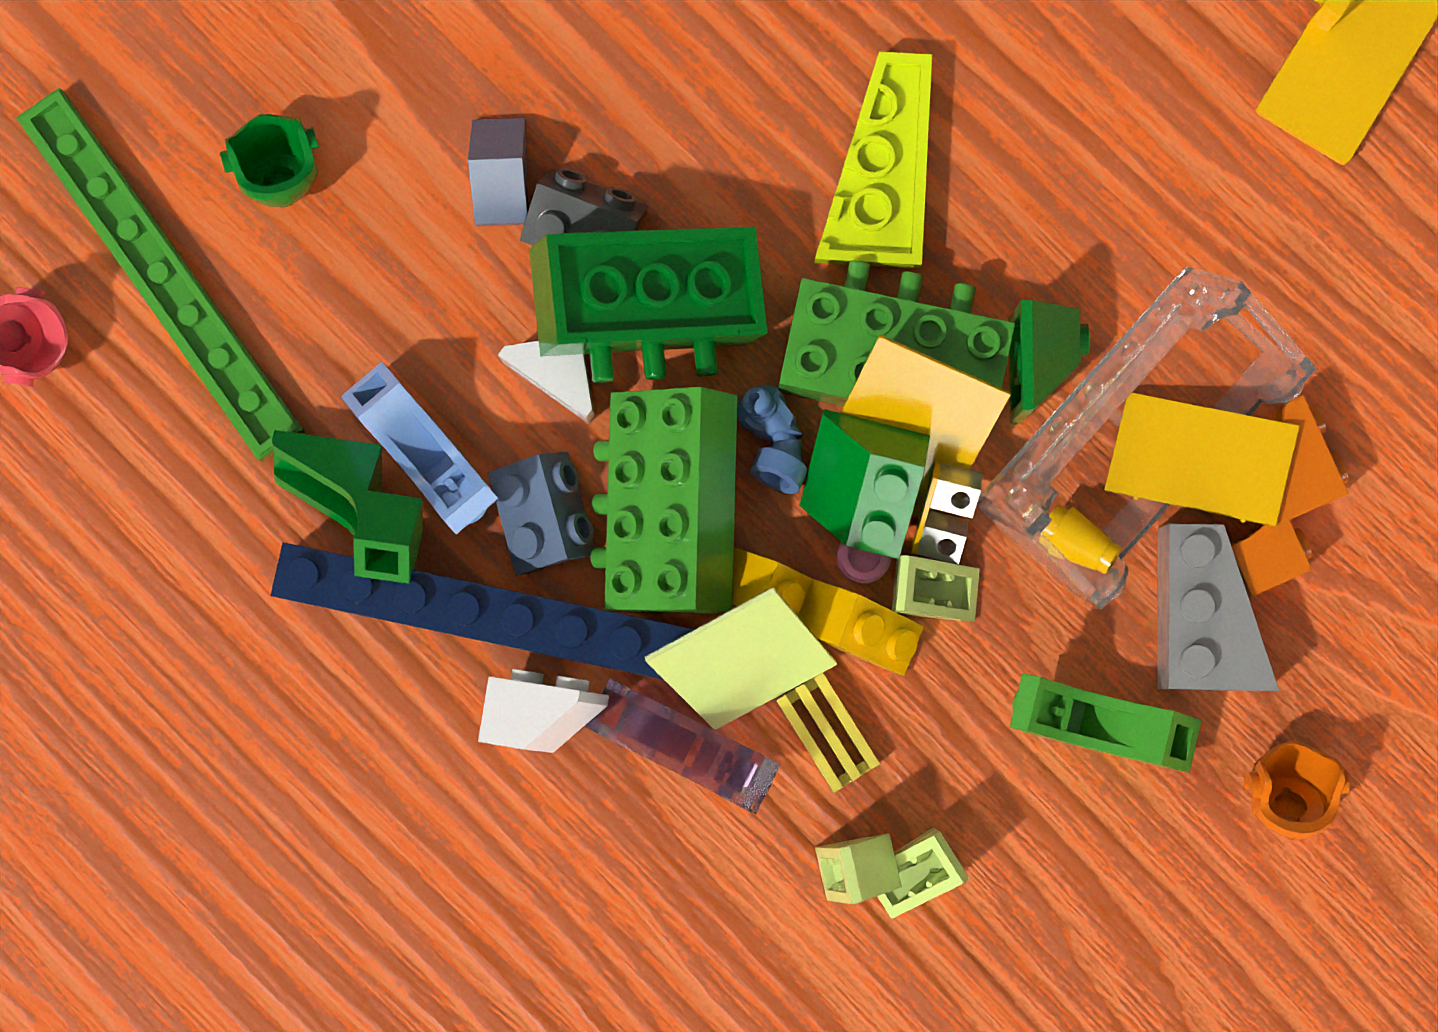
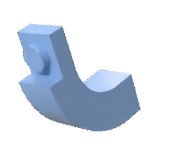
M380 362L341 395L355 416L405 471L455 534L459 533L468 524L480 519L487 508L498 499L468 460L383 362Z

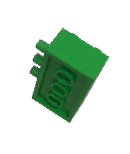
M756 227L546 234L529 248L540 356L590 354L592 379L595 383L614 380L612 353L642 351L645 378L656 380L665 378L667 375L664 350L694 348L696 375L699 377L713 376L718 373L715 347L745 346L768 334Z

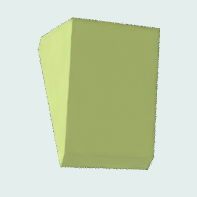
M900 556L896 560L891 610L900 615L975 622L980 568L913 556Z
M931 828L894 852L902 887L877 897L890 918L893 919L969 880V877L941 832Z
M890 833L815 847L827 901L855 904L902 887Z

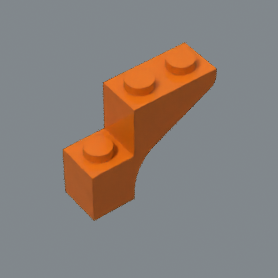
M1304 395L1278 407L1272 417L1273 421L1300 426L1277 525L1274 527L1257 523L1246 536L1231 545L1248 598L1312 571L1307 560L1312 558L1310 544L1301 529H1293L1290 520L1349 494L1345 483L1349 481L1346 467L1336 453L1330 454L1322 436L1326 432L1322 415L1314 404H1307Z

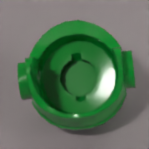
M259 114L249 120L232 136L226 138L227 150L220 152L225 173L234 171L241 192L251 200L269 207L284 208L293 205V203L300 200L308 192L317 176L318 169L312 149L319 148L313 126L305 128L300 118Z

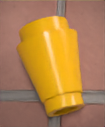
M1057 505L1050 513L1037 538L1038 543L1047 547V554L1095 571L1098 570L1105 575L1112 569L1122 550L1120 545L1114 543V540L1076 508L1071 507L1068 510L1061 505Z

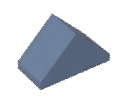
M526 119L472 120L468 166L475 225H524L528 214Z

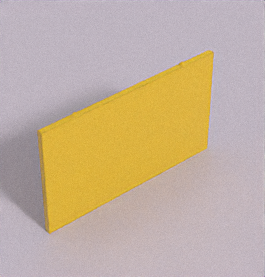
M1128 392L1104 490L1132 496L1135 500L1141 498L1240 519L1241 522L1250 521L1276 527L1300 426Z

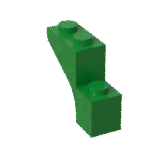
M275 430L272 436L275 483L337 521L354 536L355 576L409 584L422 540V498L380 493L382 486V445Z

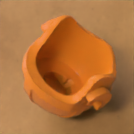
M1290 741L1269 750L1256 761L1252 772H1246L1244 776V790L1251 791L1253 814L1262 824L1271 831L1290 840H1304L1323 832L1332 824L1339 809L1341 794H1349V778L1346 769L1335 758L1306 744Z

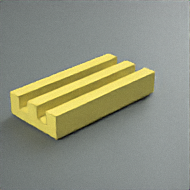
M823 673L811 678L776 700L833 793L880 765ZM817 687L864 760L856 766L810 694ZM798 699L802 700L846 772L837 777L792 706V703Z

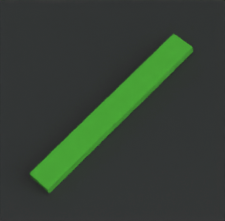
M59 87L16 117L255 457L262 462L273 454L272 436L275 430L300 434L305 432L66 93Z

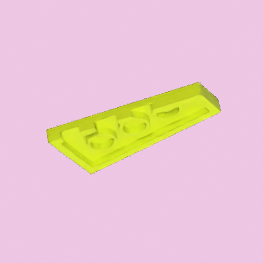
M878 53L814 263L849 265L850 261L857 260L866 262L870 266L921 268L932 54Z

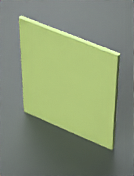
M774 588L645 657L646 662L714 730L837 665L836 660Z

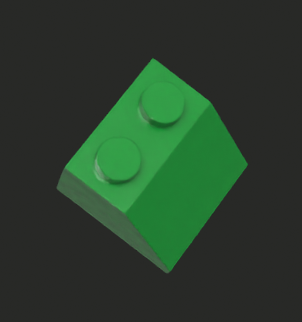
M824 409L799 506L845 546L899 559L925 470L930 435Z

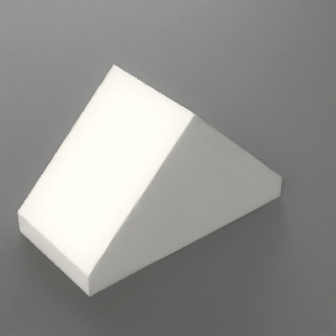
M539 341L509 345L502 348L498 356L505 365L589 424L595 417L585 354L540 356Z

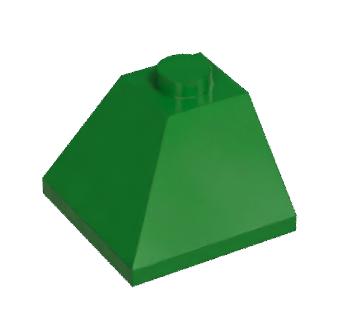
M1021 300L1010 315L1009 322L1015 323L1009 351L1010 424H1021L1081 363V356H1088L1090 345L1088 324H1080V309L1036 300Z

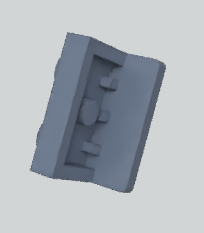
M567 452L537 454L488 472L492 490L498 497L496 504L516 576L529 574L568 560L591 556V552L595 548L593 527L585 513L578 488V472Z

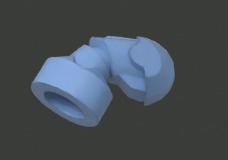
M760 385L751 388L738 403L737 414L739 421L744 429L751 431L757 438L769 441L772 446L758 450L750 467V474L758 482L770 489L785 494H796L799 492L808 472L801 459L802 440L798 439L803 435L797 427L798 422L785 405L784 396L777 388L771 385Z

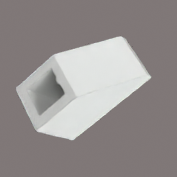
M512 669L510 680L488 677L478 742L554 753L608 706L609 695L588 692L590 681L557 676L555 687L542 685L544 674Z

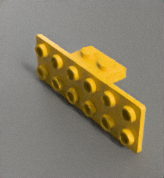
M1314 0L1320 5L1257 105L1256 113L1340 165L1347 164L1438 17V0Z

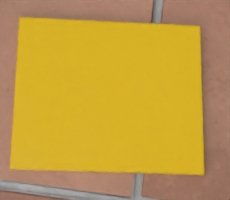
M879 335L840 413L930 435L925 470L911 515L919 519L935 461L970 470L1008 401L1011 392ZM930 508V509H929V510H932V511H936V512H940V513L946 514L945 511H941V510H937V509H933V508Z

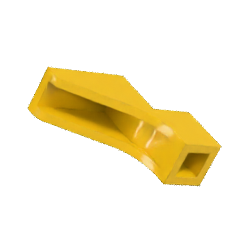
M734 547L733 607L736 608L774 588L819 642L901 676L905 675L911 658L916 651L924 626L857 593L812 579L777 561Z

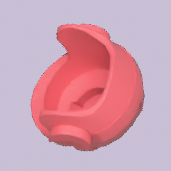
M16 287V295H0V375H4V382L33 387L34 379L47 376L55 370L65 353L68 344L66 325L56 306L45 300V291Z

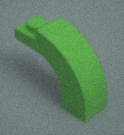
M1022 673L1019 689L1013 699V715L1010 728L1073 746L1190 773L1202 720L1179 712L1116 699L1043 677Z

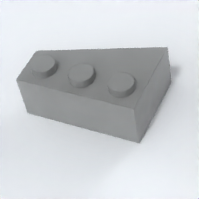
M1167 524L1158 528L1157 690L1279 691L1224 525Z

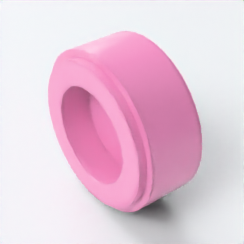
M842 542L836 554L840 572L848 580L857 584H869L877 581L886 573L891 562V557L848 547Z

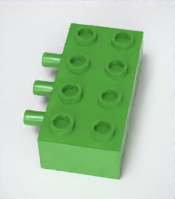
M852 260L849 262L844 287L805 278L801 279L778 390L781 393L844 406L879 335L1002 388L1015 323L971 314L976 291L975 286L966 283H956L950 309L918 303L923 276L914 272L906 271L902 273L897 298L865 291L870 265L862 261Z
M704 387L611 393L609 440L597 441L593 449L594 456L598 461H609L608 493L596 494L592 499L593 511L598 515H607L606 547L594 548L590 556L593 567L597 569L606 568L604 610L632 613H727L732 610L737 395Z

